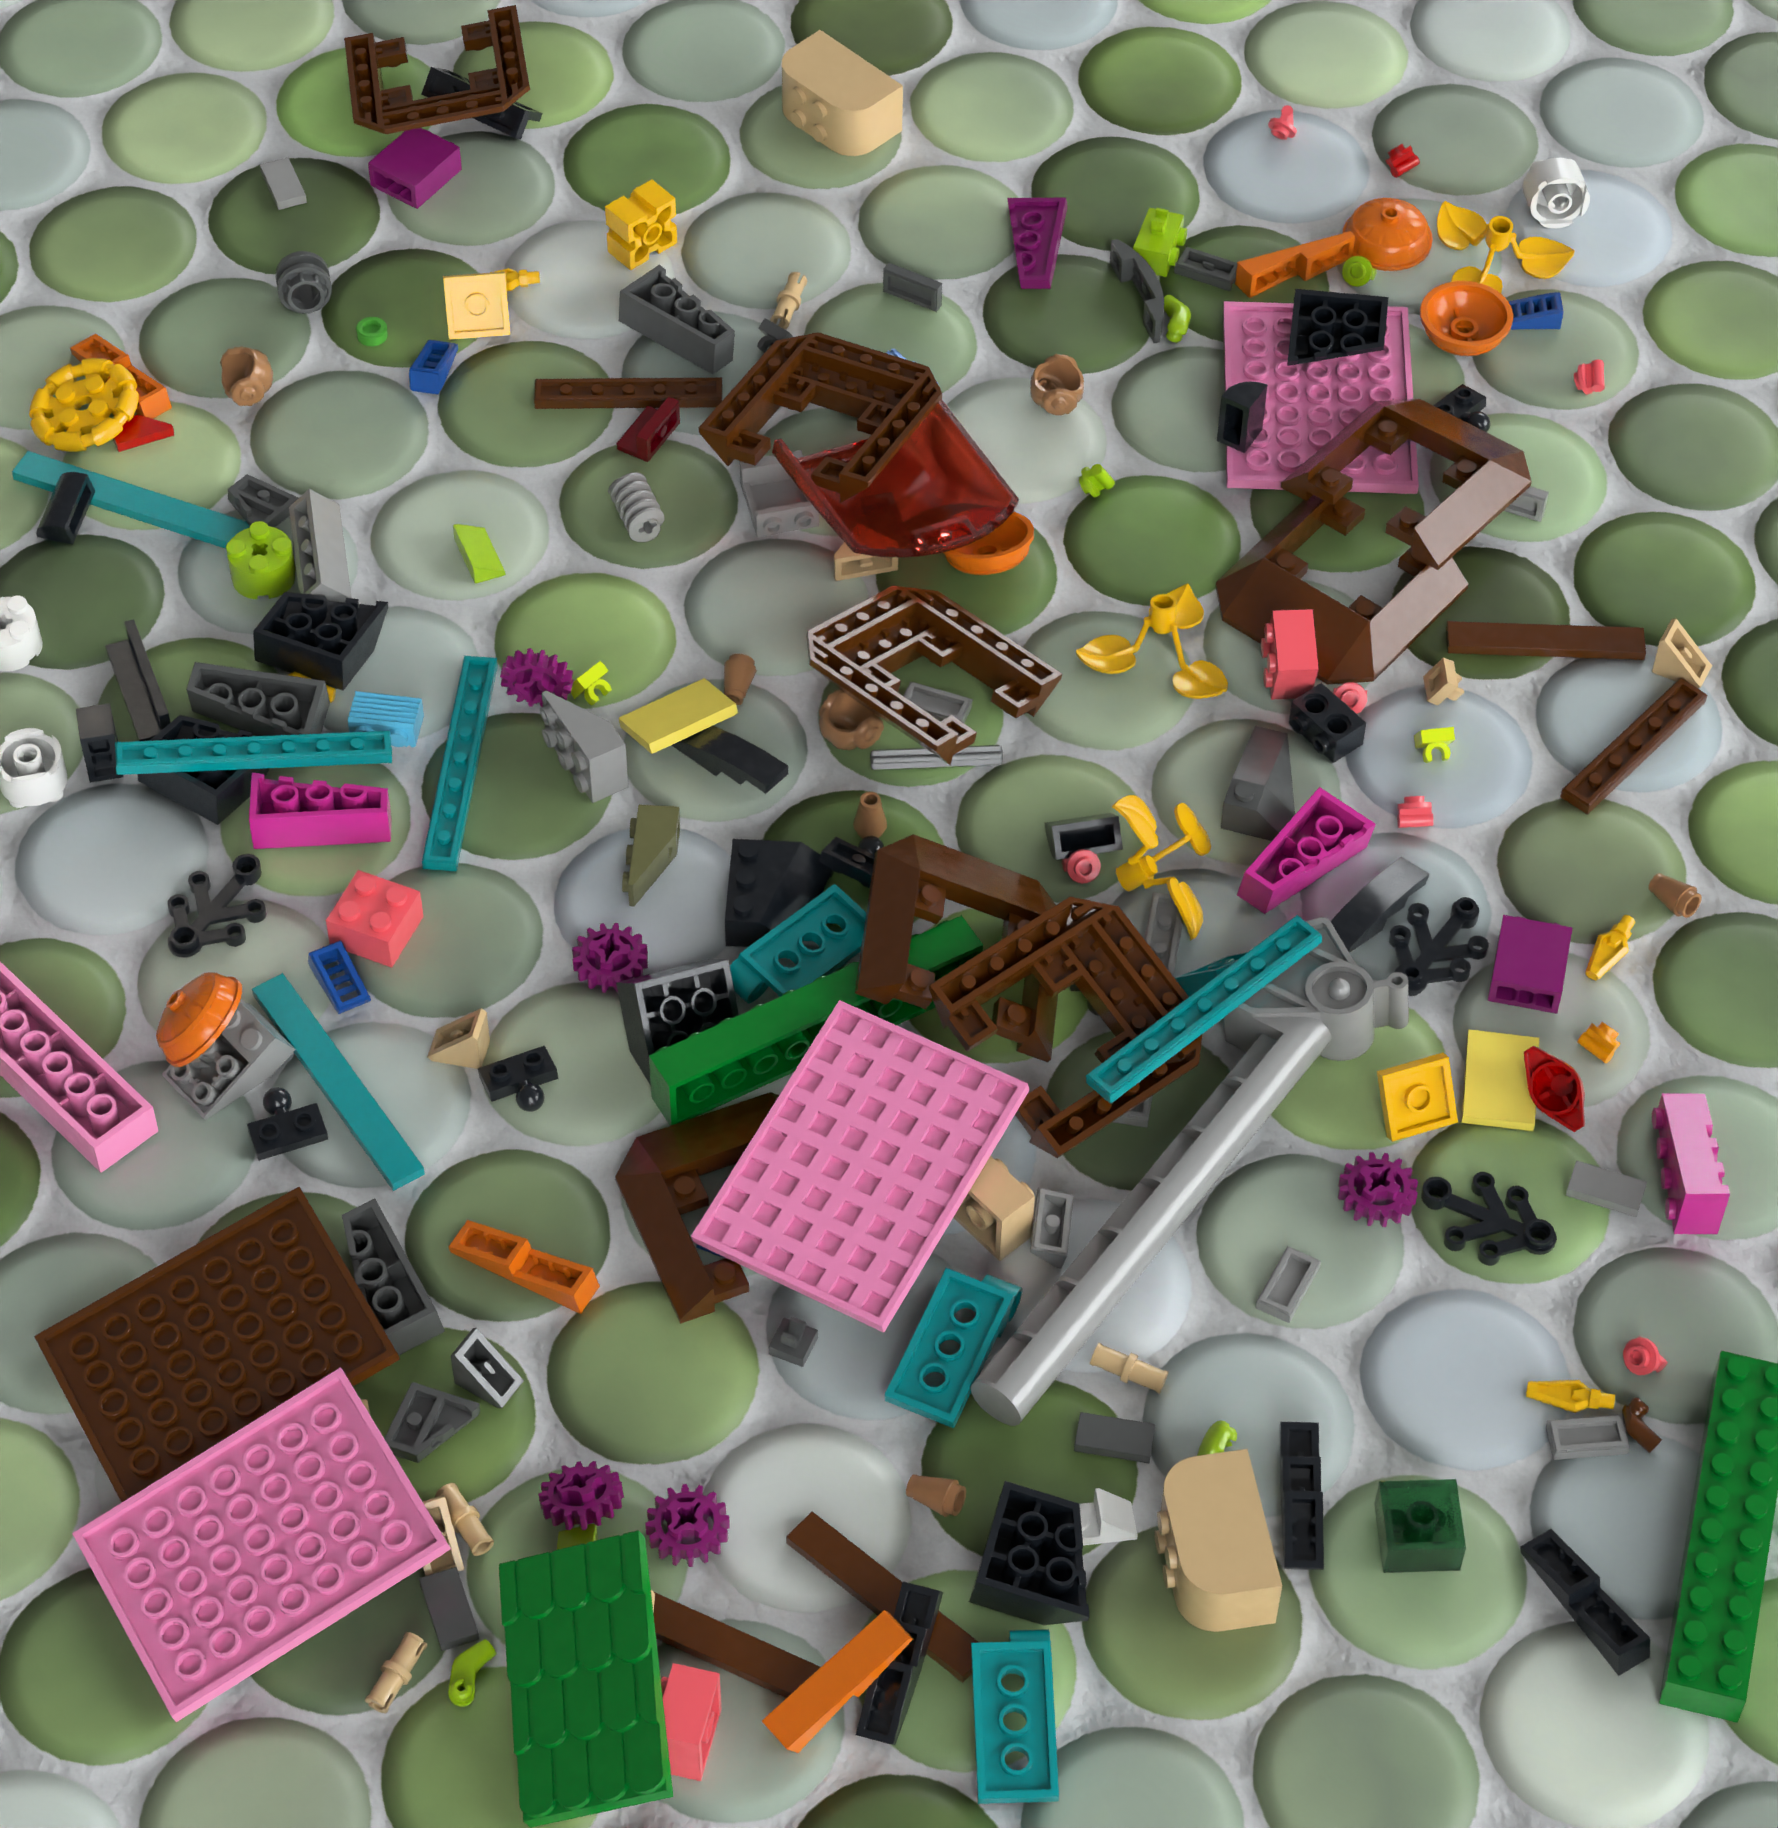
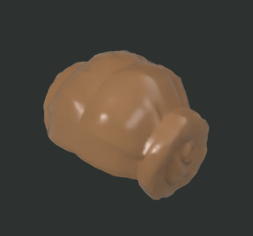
M242 346L228 349L222 355L220 361L222 367L221 378L225 394L228 398H232L239 406H252L261 401L264 394L271 388L273 382V370L267 356L257 349Z
M1064 354L1050 356L1044 363L1036 367L1031 376V398L1038 406H1041L1050 414H1069L1083 398L1084 378L1072 357Z
M841 689L829 694L819 709V716L821 717L819 727L822 736L841 750L851 751L857 747L867 749L879 740L884 730L883 721L879 716L848 696Z

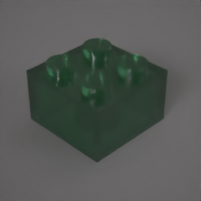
M1456 1479L1379 1481L1374 1507L1383 1573L1460 1571L1466 1543Z

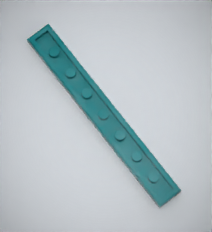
M30 451L26 452L12 471L14 480L50 492L54 491L57 481L63 473L79 472L87 474L95 489L90 505L225 549L227 543L237 533L250 527L246 521Z
M464 655L422 858L423 869L457 871L498 667L497 658Z
M390 731L115 742L117 775L392 763Z
M1296 915L1086 1075V1083L1110 1104L1322 943V934Z
M282 973L252 988L253 997L279 1033L296 1049L294 1054L391 1189L395 1191L425 1175L423 1165L285 975Z

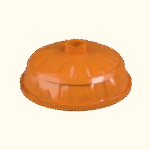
M1378 198L1362 204L1346 221L1342 232L1351 231L1355 235L1353 256H1363L1370 261L1373 268L1383 271L1404 270L1421 263L1430 253L1433 241L1427 220L1420 210L1406 201L1395 198Z
M1453 281L1435 287L1424 297L1420 308V318L1427 336L1437 347L1458 356H1477L1491 351L1506 337L1512 327L1513 311L1507 299L1497 290L1477 282Z
M1001 509L977 510L959 515L945 523L938 532L937 542L948 563L955 569L968 574L990 575L1010 570L1025 559L1029 552V546L1034 539V527L1028 518L1013 511Z
M207 972L196 977L171 995L162 1013L156 1033L158 1046L166 1055L168 1063L174 1067L185 1066L198 1058L215 1042L230 1022L239 1005L242 995V984L235 977H226L215 972Z

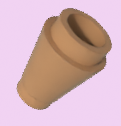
M733 654L724 663V694L734 701L736 705L743 703V699L757 672L754 666L755 661L744 654Z
M866 792L860 797L853 827L861 838L867 836L879 838L887 828L881 798L875 792Z
M1661 873L1656 874L1650 881L1649 890L1676 916L1688 918L1699 908L1702 897L1697 893L1696 887L1664 876Z
M913 1474L908 1481L906 1495L944 1517L949 1515L957 1516L965 1502L966 1488L959 1485L958 1480Z

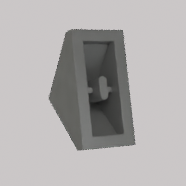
M473 1328L451 1355L454 1383L497 1408H503L524 1381L477 1328Z

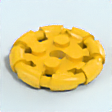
M102 358L82 359L81 364L72 366L69 363L45 379L46 385L42 389L38 388L33 396L29 416L32 418L30 424L34 434L45 445H54L56 450L66 452L86 451V447L95 444L99 447L109 442L123 431L122 426L126 421H131L139 400V394L136 391L137 383L133 375L121 364L113 365L111 360ZM85 376V378H86V379H82V380L77 381V378H79V377ZM89 404L87 409L79 410L83 405Z

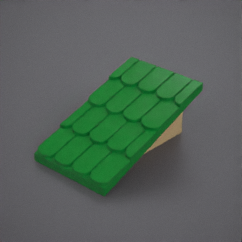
M639 1530L624 1533L621 1536L616 1535L587 1542V1544L583 1543L554 1550L551 1553L546 1552L521 1558L518 1561L513 1560L500 1563L502 1625L505 1627L507 1677L511 1685L514 1753L517 1755L519 1805L523 1812V1822L532 1828L673 1797L653 1614L655 1593L651 1590L645 1536Z

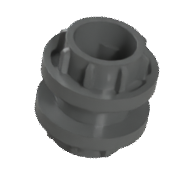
M297 251L287 255L279 262L275 272L277 291L281 303L287 309L296 313L306 314L318 311L328 303L332 294V286L328 266L320 256L308 251Z

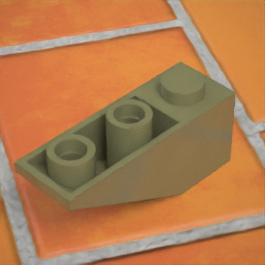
M639 804L637 818H631L630 838H634L633 845H627L626 865H630V872L624 871L622 880V891L628 892L629 906L634 907L677 856L680 836L679 807Z

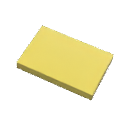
M703 678L618 719L620 727L653 754L738 714V710L734 701Z
M1468 1029L1461 1123L1534 1131L1536 1105L1531 1099L1528 1090L1524 1051L1532 1046L1539 1048L1538 1037Z

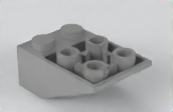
M548 691L542 692L543 707L540 708V714L545 723V729L542 730L543 739L549 748L554 747L562 768L565 771L570 770L573 774L574 783L579 792H585L591 802L594 803L628 788L626 744L612 724Z
M240 999L239 1005L226 1028L203 1054L182 1067H174L170 1064L162 1075L207 1120L270 1078L296 1049L252 1005Z

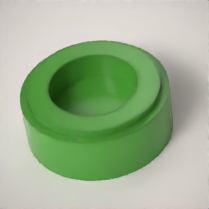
M367 317L359 321L356 326L358 341L366 346H377L385 342L388 337L386 322L378 317Z

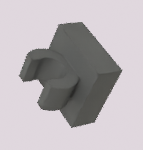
M764 318L758 329L765 336L759 340L757 347L765 353L767 348L776 340L793 336L787 330Z
M783 1318L769 1345V1355L804 1367L818 1339V1330L806 1326L805 1321L797 1318Z

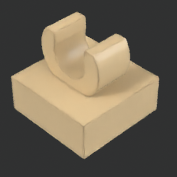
M1443 657L1423 676L1427 701L1432 704L1439 705L1446 698L1456 701L1464 694V690L1458 688V683L1462 680V677L1456 673L1454 661Z

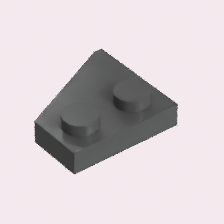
M248 474L228 489V500L249 526L254 522L262 521L267 523L268 526L275 528L290 516L289 507L299 499Z
M412 1382L384 1439L395 1456L419 1463L474 1420L480 1413V1403Z

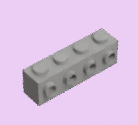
M308 489L289 507L299 593L325 596L327 601L345 603L346 598L352 597L340 505Z

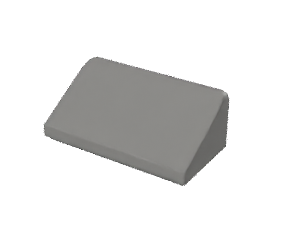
M1038 1187L1030 1252L1052 1266L1061 1269L1068 1253L1074 1195Z

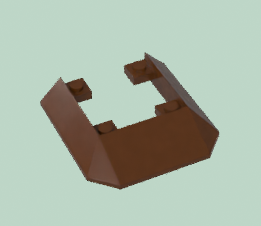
M516 5L487 10L488 21L461 26L465 51H480L493 46L496 68L468 73L470 90L414 101L410 85L383 89L381 68L397 67L403 63H408L404 37L375 42L373 33L344 38L354 124L383 134H391L504 112L530 90Z
M817 332L776 340L699 426V434L727 466L734 459L756 466L771 448L770 438L757 433L781 406L802 412L809 403L856 417L858 418L857 430L870 434L871 436L848 463L826 456L811 474L812 485L840 493V503L870 486L942 399V391L928 366Z
M1421 399L1375 401L1283 480L1281 488L1305 501L1315 495L1334 505L1352 489L1353 478L1340 471L1370 445L1391 455L1408 439L1455 462L1443 472L1442 482L1456 490L1425 517L1405 506L1386 523L1385 533L1412 546L1411 557L1439 570L1531 486L1532 481L1524 451Z
M1313 495L1307 501L1303 500L1216 582V591L1222 621L1260 644L1261 639L1265 638V623H1270L1273 611L1313 609L1319 669L1316 678L1326 684H1343L1346 682H1373L1468 589V583L1453 558L1447 561L1439 570H1436L1411 557V546L1399 558L1398 567L1414 576V578L1382 608L1360 595L1349 607H1346L1301 580L1307 573L1308 563L1293 555V553L1324 524L1346 536L1364 519L1365 509L1345 497H1342L1332 505Z
M891 586L808 630L806 635L810 666L848 696L949 765H951L954 754L975 742L977 732L952 715L939 721L899 694L901 680L891 673L922 656L940 668L953 662L993 689L991 702L1014 718H1018L1026 712L1034 717L1062 678V673L935 590Z
M914 834L880 848L875 853L855 993L888 1005L892 998L926 1009L931 1004L932 996L929 986L935 981V973L908 964L914 916L938 924L943 917L945 898L1003 919L1002 939L1053 908L1056 904L1038 880ZM1033 973L1026 976L1024 979L1022 1005L999 997L994 1003L992 1021L998 1028L996 1035L1017 1042V1052L1049 1062L1052 1056L1058 994L1051 998Z
M1068 897L929 986V991L943 1029L949 1027L968 1052L995 1035L998 1030L997 1026L981 1007V1005L1031 973H1033L1051 998L1075 983L1115 1035L1113 1039L1097 1048L1094 1053L1101 1063L1189 997L1119 906L1075 897ZM1203 1034L1111 1104L1093 1090L1063 1111H1060L1042 1086L1034 1089L1026 1095L1015 1114L1031 1136L1029 1143L1059 1158L1197 1067L1200 1059Z
M769 1092L638 1136L615 1175L618 1188L680 1324L715 1312V1304L749 1292V1282L740 1264L724 1258L703 1265L681 1215L709 1206V1197L699 1176L738 1162L779 1097L777 1094Z

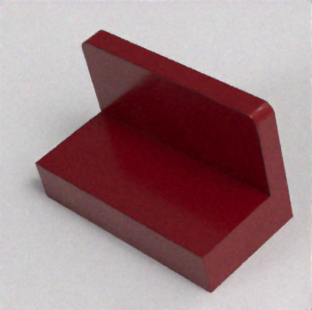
M668 396L658 409L647 406L616 443L617 450L649 462L680 424L679 400Z

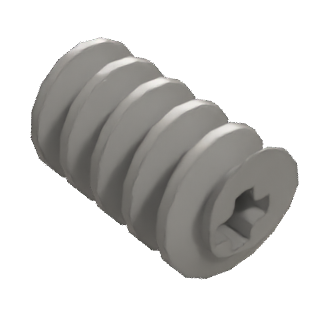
M636 472L626 474L613 481L609 486L608 493L615 504L616 510L619 512V516L630 538L636 542L653 540L661 530L660 526L664 522V513L661 511L655 495L651 492V487L647 483L646 477Z

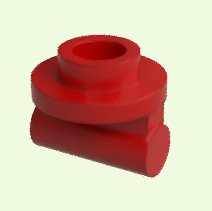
M1402 143L1387 152L1390 158L1385 160V162L1389 165L1393 177L1397 178L1420 164V160L1413 153L1411 145L1405 148Z

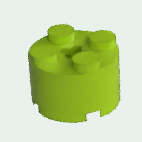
M262 521L254 522L249 528L237 533L227 543V558L233 586L244 597L258 599V596L268 595L269 599L283 595L284 592H287L293 586L296 567L290 538L280 529L268 526L267 523Z

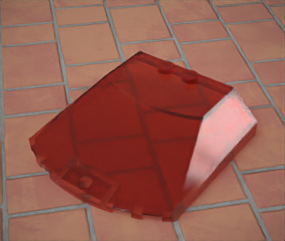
M942 399L870 486L840 503V493L816 486L811 479V474L826 456L848 463L868 439L796 458L781 438L774 441L773 455L811 504L854 553L879 557L905 558L927 556L955 550L993 532L1007 520L1019 502V498Z

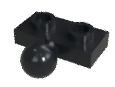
M1464 384L1433 405L1485 432H1488L1490 428L1489 417L1484 412H1481L1486 407V396Z
M867 836L859 842L857 847L835 837L822 850L819 862L830 867L832 871L847 875L859 881L863 886L870 888L875 853L878 849L883 848L884 844L878 837Z
M545 1045L478 1068L479 1078L491 1102L516 1093L518 1106L527 1112L538 1110L544 1103V1092L539 1085L558 1079L557 1068Z
M280 1087L269 1089L263 1097V1106L269 1114L274 1116L247 1124L258 1161L328 1140L327 1130L317 1103L289 1111L292 1104L289 1092Z

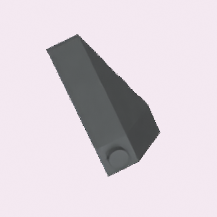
M1255 726L1232 777L1223 803L1221 829L1272 841L1295 815L1288 733Z

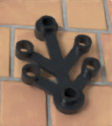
M243 854L233 861L234 876L211 902L208 893L211 887L208 874L203 871H196L189 876L190 890L195 894L199 915L191 925H189L187 918L190 912L187 897L177 894L169 898L167 904L170 915L174 917L175 928L171 931L167 942L168 948L173 955L183 958L191 957L197 954L202 946L225 941L229 946H240L245 942L246 934L243 925L239 923L228 924L223 929L205 930L211 924L243 918L252 923H259L266 918L265 904L259 899L250 900L246 904L227 907L245 885H253L261 877L260 861L255 855ZM199 881H203V882H204V883H202V884H200V885L195 884L196 882H199ZM176 905H183L180 908H174ZM255 909H259V910H260L259 912H256V913H252V912H251L252 910H255ZM233 933H239L238 936H230Z
M1463 897L1453 903L1450 919L1433 940L1427 924L1429 916L1428 907L1421 903H1414L1409 907L1407 921L1413 926L1421 955L1415 962L1408 947L1411 937L1410 930L1403 925H1396L1390 930L1389 943L1395 948L1400 965L1395 969L1394 973L1401 972L1408 977V996L1420 994L1428 983L1451 980L1464 982L1469 978L1471 970L1470 963L1464 958L1480 960L1486 957L1489 943L1482 936L1471 937L1468 940V944L1447 946L1460 929H1469L1476 925L1479 907L1473 899ZM1414 913H1419L1423 916L1418 917L1415 916ZM1401 935L1404 939H1398L1395 936ZM1473 946H1479L1482 949L1478 950L1473 948ZM1452 960L1450 967L1428 969L1433 962ZM1460 968L1463 969L1464 972H1458L1455 969Z
M1487 1172L1475 1174L1471 1186L1473 1193L1483 1198L1487 1208L1451 1194V1184L1442 1177H1430L1424 1182L1421 1199L1428 1208L1439 1210L1446 1207L1479 1221L1464 1227L1451 1226L1446 1230L1444 1245L1451 1251L1462 1250L1467 1241L1500 1232H1506L1514 1237L1499 1242L1493 1240L1482 1242L1478 1251V1259L1484 1265H1495L1499 1262L1500 1256L1524 1249L1532 1254L1542 1255L1549 1253L1555 1247L1557 1235L1553 1226L1546 1220L1537 1219L1528 1201L1529 1194L1521 1186H1512L1508 1189L1505 1203L1509 1209L1518 1212L1522 1223L1509 1217L1494 1187V1177ZM1478 1182H1485L1489 1186L1482 1187L1478 1184ZM1431 1195H1438L1441 1198H1436ZM1512 1196H1519L1522 1200L1516 1201L1512 1199ZM1457 1236L1461 1240L1453 1241L1450 1237ZM1533 1237H1539L1542 1240H1536ZM1484 1251H1493L1495 1255H1487Z

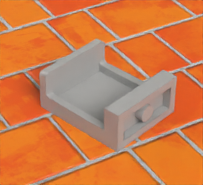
M802 450L764 456L756 466L739 461L740 484L757 537L819 526V504L817 500H813L804 471Z

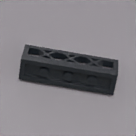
M431 67L421 95L429 98L470 90L469 79L450 70ZM516 101L504 112L473 117V119L511 137L521 139L528 120L540 122L543 113Z
M133 619L124 622L128 639L106 645V651L138 740L150 741L171 722L166 704Z

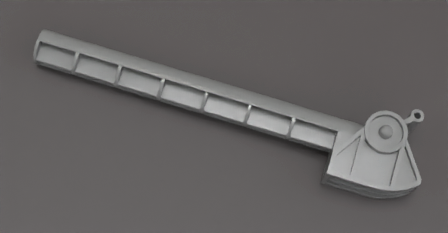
M1319 917L1307 921L1309 925L1322 934V943L1224 1017L1225 1041L1246 1051L1245 1055L971 1385V1393L975 1401L985 1412L1004 1424L1010 1426L1020 1424L1319 1055L1335 1061L1351 1060L1361 1056L1371 1047L1374 1040V1028L1390 1026L1394 1029H1402L1407 1026L1409 1022L1408 977L1405 974L1395 972L1390 974L1385 980L1373 982L1368 972L1355 964L1329 919Z

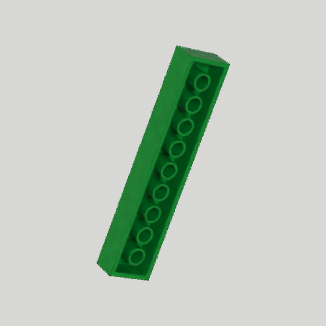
M961 915L950 921L945 920L936 927L921 934L912 935L908 964L935 973V981L983 952V944ZM851 962L839 971L827 976H820L810 984L796 990H789L781 997L765 1004H758L741 1015L724 1019L712 1028L703 1032L693 1033L687 1039L672 1046L662 1047L654 1054L649 1055L651 1097L670 1126L695 1118L794 1073L839 1000L892 1024L899 1025L936 1008L933 999L931 1004L926 1009L896 998H892L888 1005L858 995L855 993L859 962Z
M1725 1351L1720 1352L1712 1377L1659 1704L1736 1723L1739 1721L1747 1699L1778 1493V1363Z

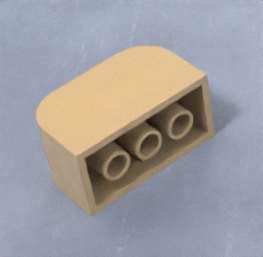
M819 30L789 49L782 58L783 114L797 128L808 133L817 142H821L838 154L859 156L873 151L902 131L903 85L823 31Z
M1248 1449L1193 1456L1176 1463L1169 1470L1164 1481L1161 1510L1157 1512L1159 1530L1155 1531V1544L1158 1554L1164 1553L1166 1565H1163L1164 1583L1166 1588L1173 1589L1179 1612L1193 1626L1213 1632L1276 1623L1282 1582Z

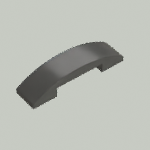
M1118 239L1111 240L1110 264L1120 283L1133 281L1144 301L1143 325L1153 343H1159L1162 335L1164 296L1160 282L1151 266L1139 253Z

